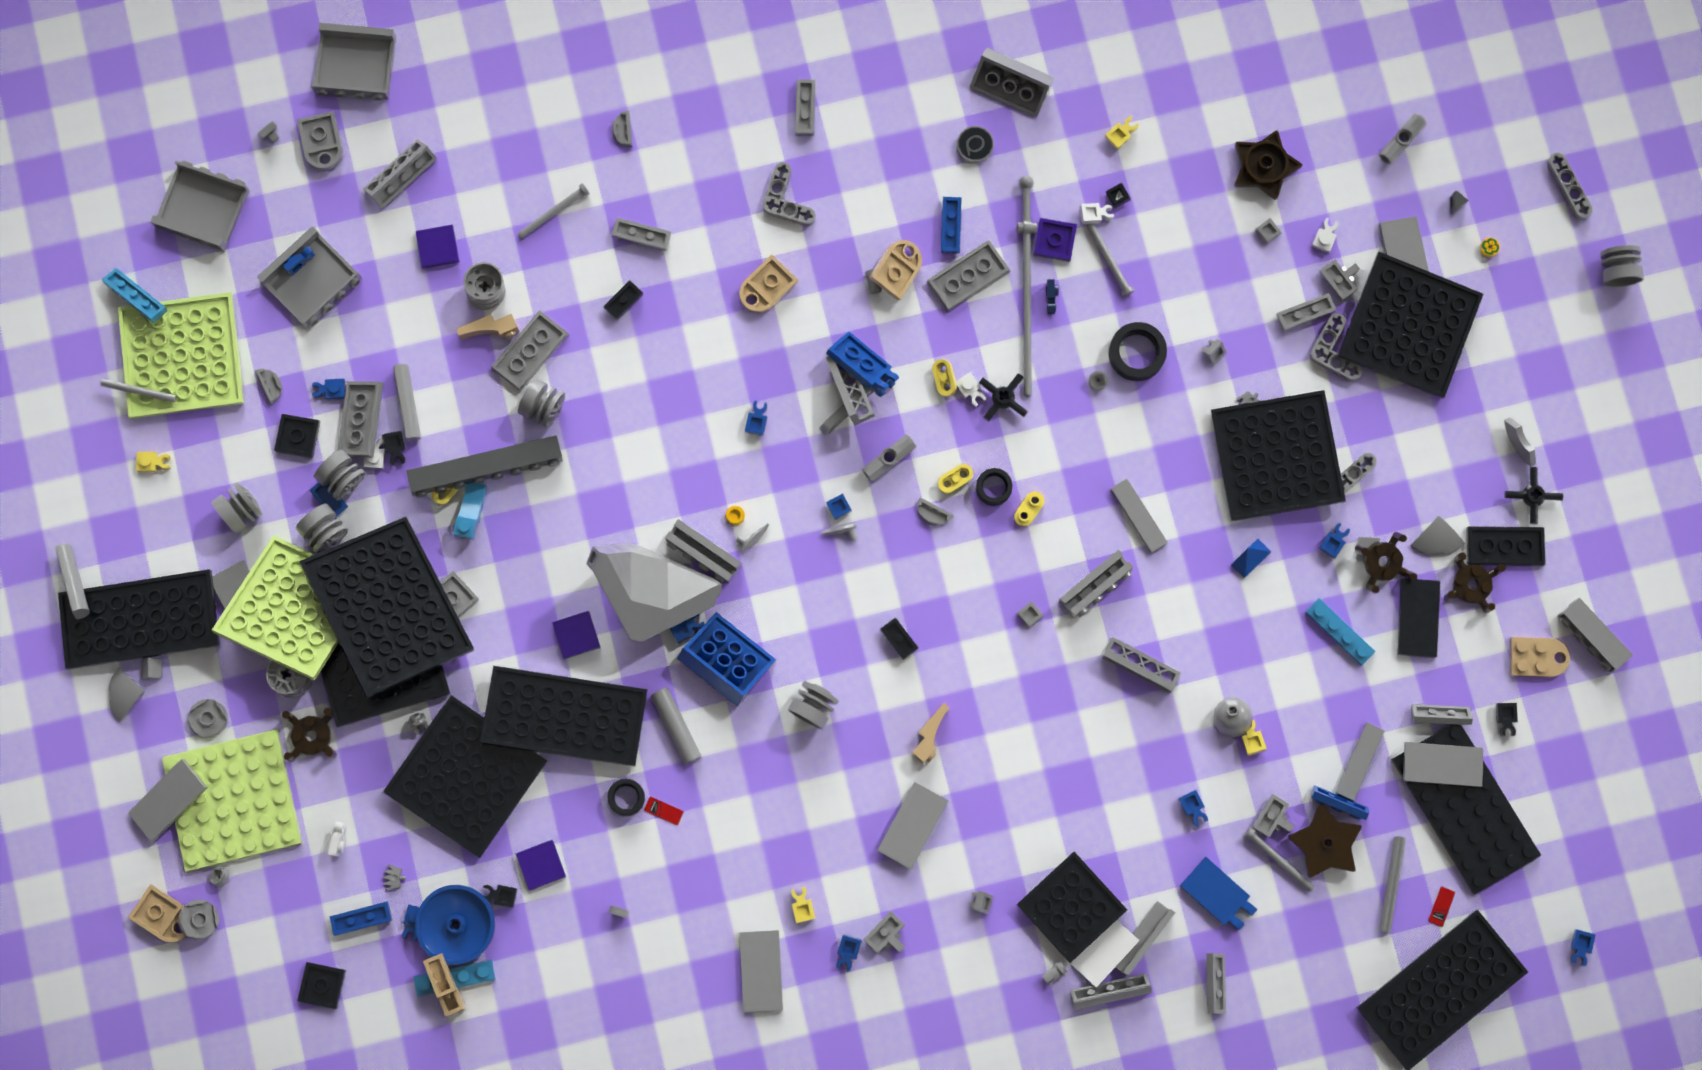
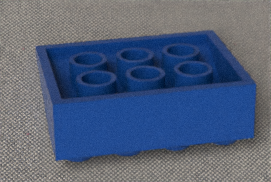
M717 612L682 648L677 660L737 707L776 661L773 656Z

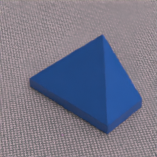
M1257 539L1231 566L1245 578L1271 551Z

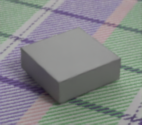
M1271 218L1255 229V232L1266 245L1282 233Z
M1032 601L1017 613L1018 617L1028 628L1032 627L1044 616Z

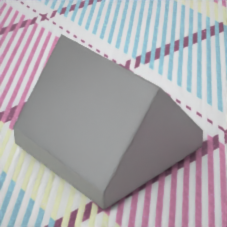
M146 658L142 660V679L162 678V659Z

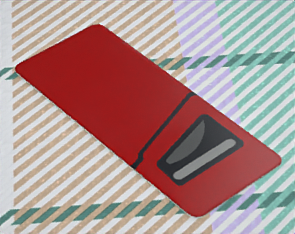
M649 797L644 811L675 825L679 824L684 811L653 797Z
M1443 886L1440 887L1428 919L1429 922L1441 927L1444 925L1455 891Z

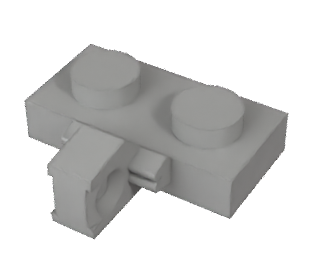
M1333 260L1319 271L1341 301L1358 290L1352 282L1355 280L1353 275L1360 270L1356 263L1347 269L1345 266L1341 267L1336 260Z
M1272 794L1254 823L1253 828L1268 838L1274 829L1279 831L1281 828L1290 833L1294 825L1286 820L1288 816L1284 814L1290 804Z
M890 911L864 938V941L877 953L885 946L888 949L893 946L900 953L905 946L898 940L901 937L898 932L905 924Z

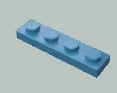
M115 268L102 279L108 288L152 323L167 312L164 305L119 269Z
M1320 598L1305 612L1361 666L1376 652Z
M492 960L449 969L457 988L496 980ZM428 974L414 976L417 996L435 993Z

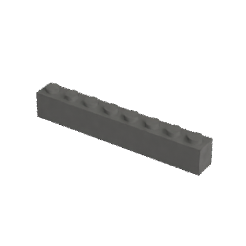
M555 435L406 470L412 496L422 498L434 491L435 493H443L447 491V488L454 487V489H460L465 487V484H481L485 482L484 480L490 478L498 480L507 474L515 476L521 474L524 470L536 471L541 469V466H557L560 464L559 462H563L558 438Z

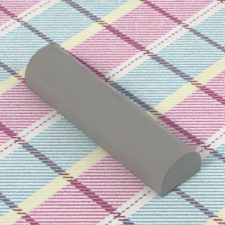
M397 364L393 366L405 439L407 443L418 441L421 439L409 366L408 364Z
M56 545L55 550L72 613L77 620L84 618L90 611L72 545Z
M668 687L653 693L651 698L684 765L701 758L702 755Z
M1147 973L1100 983L1097 988L1091 985L1070 990L1074 1010L1152 993Z

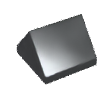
M1454 191L1450 196V213L1452 215L1469 201L1458 191Z

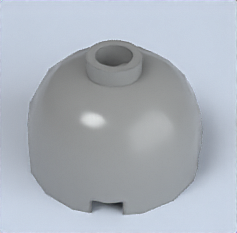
M1236 697L1225 698L1219 702L1213 716L1215 727L1222 734L1230 735V737L1242 736L1246 733L1252 724L1253 718L1249 705L1244 700Z

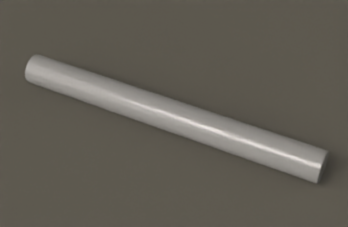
M101 380V386L173 403L177 401L176 395L111 380Z

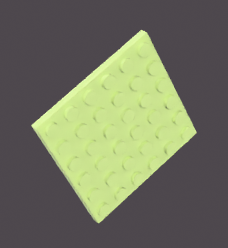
M231 292L162 301L160 303L166 307L167 312L154 323L132 306L118 307L125 384L177 396L176 403L126 392L128 417L130 419L244 404L234 300Z
M273 535L213 627V633L315 681L338 644L299 565V561L315 554Z
M277 729L162 757L165 775L181 759H185L208 787L175 821L185 872L302 844Z

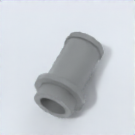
M874 269L866 271L864 276L867 278L871 294L882 291L880 286L869 279Z
M1061 962L1055 963L1056 966L1041 975L1048 986L1062 975L1066 976L1065 973L1068 971Z

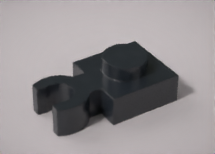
M396 431L382 434L385 454L391 453L392 455L390 457L391 466L395 465L394 459L396 457L400 458L401 464H404L405 457L400 453L401 450H405L402 432Z
M1496 703L1497 723H1502L1500 728L1501 737L1505 736L1506 729L1511 731V736L1516 735V729L1512 723L1518 722L1517 703Z
M490 885L483 886V888L490 890V894L484 896L487 900L495 898L494 904L514 908L517 888L498 885L497 890H494Z

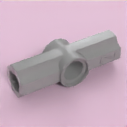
M1414 113L1378 154L1385 164L1391 165L1409 146L1412 140L1427 125L1425 118L1420 114ZM1399 136L1405 137L1407 142H1402Z
M906 434L892 446L884 449L879 456L863 467L862 471L873 482L888 469L893 468L897 462L912 452L917 446L910 436ZM891 454L895 459L892 462H887L884 456Z

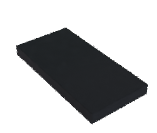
M1466 527L1467 565H1546L1544 527Z
M1401 578L1397 655L1437 657L1440 581L1422 579L1413 581L1408 578Z

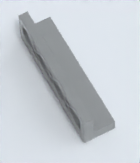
M417 139L366 185L363 190L383 209L437 160V157L427 145Z
M826 357L845 408L854 426L875 417L862 383L848 371H840V365L831 357ZM849 377L856 379L853 387L846 385ZM855 392L862 394L859 402L852 400ZM861 407L868 408V413L858 416Z
M1114 637L1111 638L1101 657L1168 693L1173 692L1181 672ZM1113 643L1121 646L1123 654L1119 655L1110 650ZM1137 654L1140 663L1136 664L1128 660L1127 655ZM1154 663L1158 672L1153 673L1145 669L1144 664ZM1169 671L1175 674V677L1170 682L1164 679L1161 673Z
M1157 901L1133 932V935L1140 941L1115 968L1125 976H1129L1176 912L1166 908Z

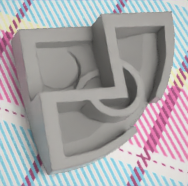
M1438 516L1411 546L1424 554L1443 553V555L1458 550L1465 542L1445 520Z
M119 667L113 674L108 689L110 690L109 704L116 718L122 722L135 708L136 702L146 692Z

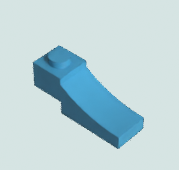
M467 484L462 505L456 518L453 532L455 537L474 540L477 524L481 517L487 485Z

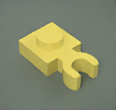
M1128 117L1123 126L1118 123L1105 134V138L1117 150L1131 138L1129 132H1135L1139 126L1138 124L1133 127L1129 126L1128 123L1132 120V117Z
M137 452L136 471L157 472V466L168 470L171 466L164 465L163 461L171 459V456L162 454L158 457L157 452Z
M1253 719L1252 726L1246 732V735L1242 736L1248 756L1267 750L1261 731H1254L1256 724Z
M802 887L803 893L800 896L795 894L794 889L791 891L793 898L797 900V903L792 904L796 923L815 919L811 899L805 900L804 898L806 896L805 887Z

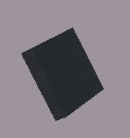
M282 414L274 451L313 458L321 421Z
M306 962L297 1001L337 1009L346 970Z

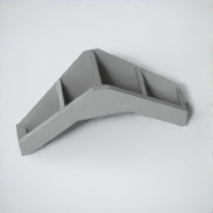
M632 543L593 546L586 563L597 578L628 637L638 642H643L714 607L717 597L721 594L722 585L713 577Z

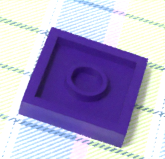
M1040 218L1033 255L1070 262L1077 224Z
M453 224L416 231L422 269L460 262Z
M590 611L552 622L564 660L601 648Z
M553 840L516 853L529 891L567 877Z

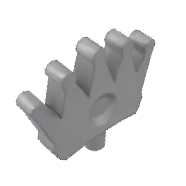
M1247 391L1238 397L1237 401L1243 399L1240 404L1258 402L1260 400L1256 398L1259 394L1255 393L1252 395Z
M388 864V867H391L392 870H385V873L390 875L383 876V879L390 880L384 882V885H391L390 888L386 889L387 891L400 888V880H405L406 878L401 876L402 868Z

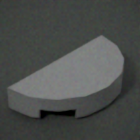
M629 110L621 112L612 125L614 138L625 147H633Z
M255 370L270 404H274L282 394L283 386L280 378L270 370Z
M920 497L918 512L926 523L934 526L943 525L954 516V514Z

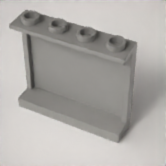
M319 23V50L314 84H311L314 93L321 96H326L327 94H334L337 97L353 96L356 99L369 97L376 101L388 99L396 43L394 29Z
M175 160L177 169L158 215H153L150 223L155 228L225 252L250 190L245 185L246 183L240 179L231 180L225 174L218 172L216 175L205 167L200 166V168H196L190 162Z
M313 226L257 276L259 281L306 329L309 326H314L318 322V318L323 313H328L332 309V305L337 300L341 301L346 296V292L350 288H355L362 278L359 272ZM309 246L315 253V256L306 261V265L291 276L283 265H285L289 257L296 254L299 255L304 248Z

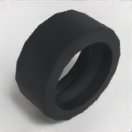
M987 469L981 473L977 480V496L987 505H1001L1008 500L1012 493V480L1008 473L1002 469ZM997 476L1005 482L1006 488L1003 495L992 498L985 494L983 483L988 477Z
M620 779L609 788L607 798L610 808L615 813L622 816H632L643 808L645 793L636 781ZM630 786L636 790L638 800L632 808L623 809L616 804L615 794L619 788Z

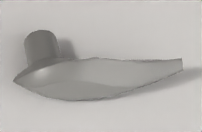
M765 524L748 539L739 535L736 542L743 546V550L751 548L761 539L769 524Z
M857 525L837 526L820 533L821 535H832L847 532L851 541L857 538L854 530Z

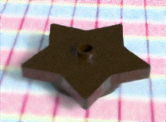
M1277 130L1257 143L1237 141L1234 145L1242 165L1234 186L1258 187L1274 200H1277L1283 180L1303 166L1301 162L1286 153Z
M1322 804L1317 807L1308 827L1288 835V838L1305 854L1308 878H1312L1330 867L1349 872L1356 871L1351 847L1362 826L1338 822ZM1326 839L1330 841L1329 847L1324 844Z

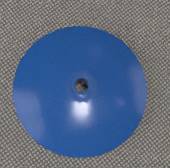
M464 885L444 886L428 895L420 905L415 920L416 936L421 947L430 957L443 953L447 964L467 963L479 957L490 945L495 932L494 912L488 900L479 891ZM455 921L460 922L459 928L454 927Z

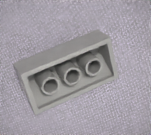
M986 48L980 58L969 88L1034 117H1038L1055 77L990 48Z

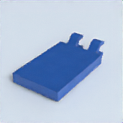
M849 331L826 352L829 357L868 389L873 387L878 397H882L886 393L885 391L888 388H892L899 379V376L890 370L892 368L890 364Z
M1207 857L1197 865L1180 885L1183 890L1222 925L1225 926L1229 922L1238 931L1245 924L1234 916L1240 908H1243L1250 916H1253L1258 910L1247 901L1250 895Z

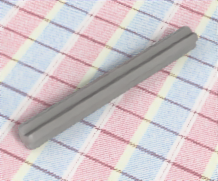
M1401 836L1394 838L1379 928L1384 933H1390L1406 842V838Z

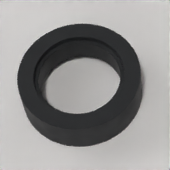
M1133 322L1121 327L1113 336L1109 346L1111 366L1117 374L1131 381H1144L1156 375L1163 366L1167 356V344L1161 332L1154 326L1144 322ZM1131 335H1142L1150 339L1156 350L1154 362L1142 369L1132 368L1125 364L1119 352L1120 344L1125 338Z

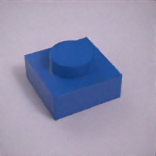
M843 494L826 502L835 520L852 512Z

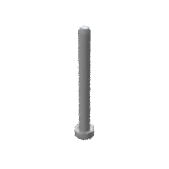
M581 183L578 190L522 229L518 236L520 238L526 237L583 195H589V191Z
M1087 224L1090 234L1123 290L1121 292L1122 296L1127 297L1135 291L1133 286L1129 287L1095 225Z
M1253 827L1244 834L1243 838L1254 842L1308 891L1314 889L1312 883L1254 833L1256 830Z

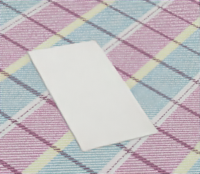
M1116 920L1071 965L1097 988L1140 940Z

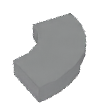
M1510 417L1505 419V429L1512 446L1530 467L1536 464L1535 449L1526 439L1522 426Z

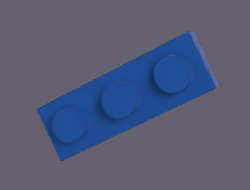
M943 196L941 253L960 254L962 197Z
M1316 785L1311 790V798L1318 804H1328L1335 811H1345L1357 820H1366L1369 815V807Z
M388 901L329 916L334 936L393 921Z

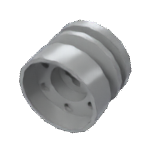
M1621 245L1607 248L1600 252V257L1603 259L1601 265L1607 268L1602 271L1604 286H1630L1644 280L1643 267L1635 265L1642 261L1640 256L1641 248L1639 246Z
M487 262L476 263L469 267L463 282L467 299L471 305L481 310H491L499 306L506 294L503 275L499 268Z
M535 378L523 394L518 407V414L527 419H532L536 414L535 422L537 424L542 422L543 427L549 428L559 416L566 394L561 390L557 392L555 387L551 388L547 393L548 384Z
M342 449L329 456L317 468L313 476L323 487L330 484L327 491L330 494L333 493V497L337 501L353 492L366 475L362 469H359L356 463L349 466L352 459Z
M238 482L234 484L238 491L237 494L232 489H227L231 497L229 500L223 495H219L211 501V504L221 518L236 534L246 527L243 520L245 516L252 522L255 520L250 512L253 511L258 517L263 514L253 495Z
M322 504L310 511L296 526V530L303 539H310L308 545L314 547L313 551L316 554L336 546L349 530L345 525H342L343 522L340 519L334 520L336 514L328 504Z
M271 661L267 667V683L271 689L284 697H300L308 692L312 686V679L274 661ZM285 672L290 673L291 677H285Z
M804 681L802 687L808 690V692L799 689L798 693L804 699L803 701L793 699L788 711L808 724L823 730L829 720L823 711L833 712L834 708L828 705V702L837 705L839 700L825 688Z

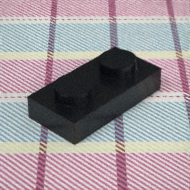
M629 280L603 307L618 321L644 294Z
M896 617L880 628L881 632L903 660L919 649Z

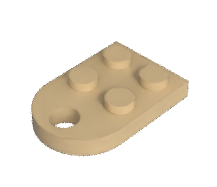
M900 240L891 244L869 279L897 301L901 300L921 268L922 256L918 247L907 240ZM905 247L911 250L910 257L905 254Z
M771 254L742 283L739 291L741 303L747 310L753 313L766 312L798 283V279ZM749 296L757 298V302L754 305L746 302Z
M1510 638V676L1555 677L1567 669L1570 655L1567 647L1561 641L1553 638ZM1556 653H1560L1563 655V663H1557L1555 661L1554 657Z
M150 884L128 918L165 942H178L187 937L184 933L179 934L176 931L179 913L184 905L153 884Z

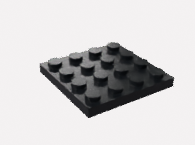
M1075 851L1016 904L1069 963L1077 958L1128 910Z

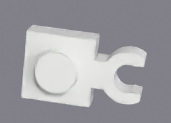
M1099 203L1081 204L1079 207L1082 224L1101 223L1102 219L1111 221L1114 217V214L1106 213V211H1111L1112 205H1105L1103 208H1100Z
M1326 218L1323 222L1324 230L1318 229L1311 247L1329 254L1337 236L1332 232L1338 227V222L1336 221L1334 226L1330 227L1328 225L1329 218Z
M971 372L956 381L958 390L965 399L969 396L972 398L971 403L975 408L978 407L975 401L976 398H981L983 402L986 401L985 395L978 392L981 386Z
M380 436L379 442L375 443L374 457H364V468L384 470L385 449H380L383 446L382 436Z
M341 822L335 823L328 855L339 857L340 853H343L345 847L343 833L346 824Z

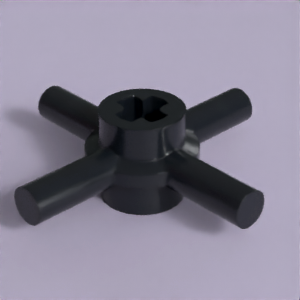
M1018 373L1008 386H1000L998 388L984 377L979 381L980 385L992 393V401L994 403L983 416L986 421L989 422L999 408L1006 409L1011 407L1022 417L1026 416L1028 411L1014 401L1015 394L1013 391L1024 378L1021 374ZM1007 395L1006 399H1000V396Z
M1530 467V485L1523 491H1505L1504 498L1523 499L1524 503L1530 506V524L1536 525L1538 524V506L1543 504L1545 500L1563 501V493L1545 492L1538 485V467ZM1532 492L1537 496L1536 499H1534V496H1531Z

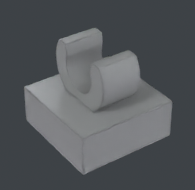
M271 121L258 132V135L262 139L268 136L274 143L279 139L278 135L273 131L277 128V125Z
M1218 339L1215 341L1209 340L1210 346L1207 349L1205 347L1201 348L1209 363L1214 366L1227 353L1223 342Z
M979 890L978 893L972 892L971 895L975 896L976 900L975 903L969 902L968 905L973 907V910L988 915L994 896Z

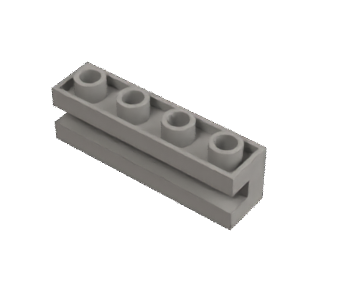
M679 519L674 524L672 531H669L665 537L668 547L674 551L677 549L682 551L684 558L690 562L692 560L698 562L700 569L706 573L711 571L715 574L714 578L721 583L725 581L729 584L742 566L739 560Z
M1117 550L1059 599V602L1073 618L1077 615L1079 617L1083 616L1088 611L1086 607L1091 603L1096 605L1103 599L1101 596L1106 591L1110 593L1117 587L1116 583L1120 579L1125 581L1132 575L1130 571L1133 569V565L1123 558L1124 555L1120 550Z
M1580 597L1558 614L1561 618L1560 622L1574 632V637L1587 646V651L1601 661L1600 665L1606 671H1616L1633 656Z

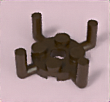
M1394 532L1389 542L1373 544L1369 548L1361 545L1355 546V551L1364 555L1365 570L1370 575L1366 584L1367 590L1375 594L1378 593L1380 589L1375 585L1377 580L1389 581L1397 574L1413 581L1417 579L1416 573L1402 567L1404 558L1396 547L1398 541L1405 542L1407 540L1406 535ZM1382 556L1387 558V563L1384 566L1379 565V559Z
M1464 552L1459 553L1454 557L1459 571H1457L1453 580V591L1445 594L1444 600L1450 601L1458 597L1460 600L1468 603H1479L1484 613L1493 611L1495 604H1488L1486 598L1493 589L1491 578L1506 570L1505 565L1500 564L1487 572L1480 565L1466 566L1463 561L1466 559V554ZM1469 579H1473L1477 582L1476 589H1470L1468 587Z
M330 708L324 709L325 715L322 718L306 716L299 720L288 711L282 713V717L294 725L290 737L295 749L291 753L286 752L284 754L285 760L293 762L301 753L315 755L322 752L332 759L336 758L337 753L329 746L331 730L327 723L333 718ZM314 730L316 732L315 740L308 741L306 738L307 733Z

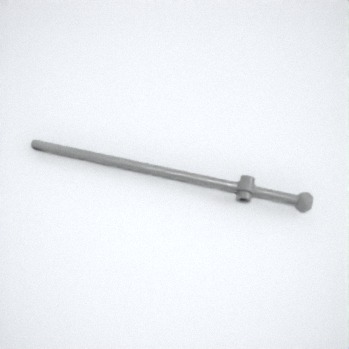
M1023 176L1019 180V185L1023 189V222H1017L1016 230L1017 234L1023 235L1024 395L1030 397L1032 394L1031 234L1037 233V223L1030 221V189L1033 187L1034 181L1030 176Z

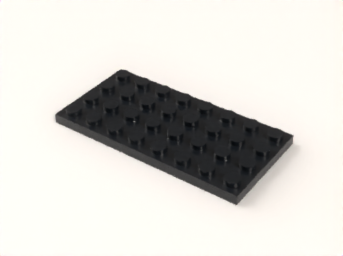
M210 569L86 588L84 593L90 613L78 620L75 619L72 613L67 591L58 593L65 669L67 670L220 646L219 635L212 631L217 623L212 570Z
M493 665L480 743L635 767L648 689Z
M1450 724L1420 742L1475 747L1462 725ZM1404 752L1391 759L1402 778ZM1484 761L1482 787L1405 782L1473 895L1541 856Z
M1476 909L1358 1005L1356 1009L1405 1070H1410L1525 976L1528 971L1479 910Z

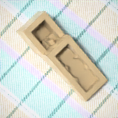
M490 314L456 329L461 340L479 335H499L502 339H510L520 332L512 314L495 321Z
M945 703L942 704L918 733L923 740L912 752V755L923 764L926 760L930 763L936 756L934 752L937 748L934 746L936 731L941 720L949 710Z
M443 953L424 960L423 963L445 1017L465 1010L464 1001L453 980Z

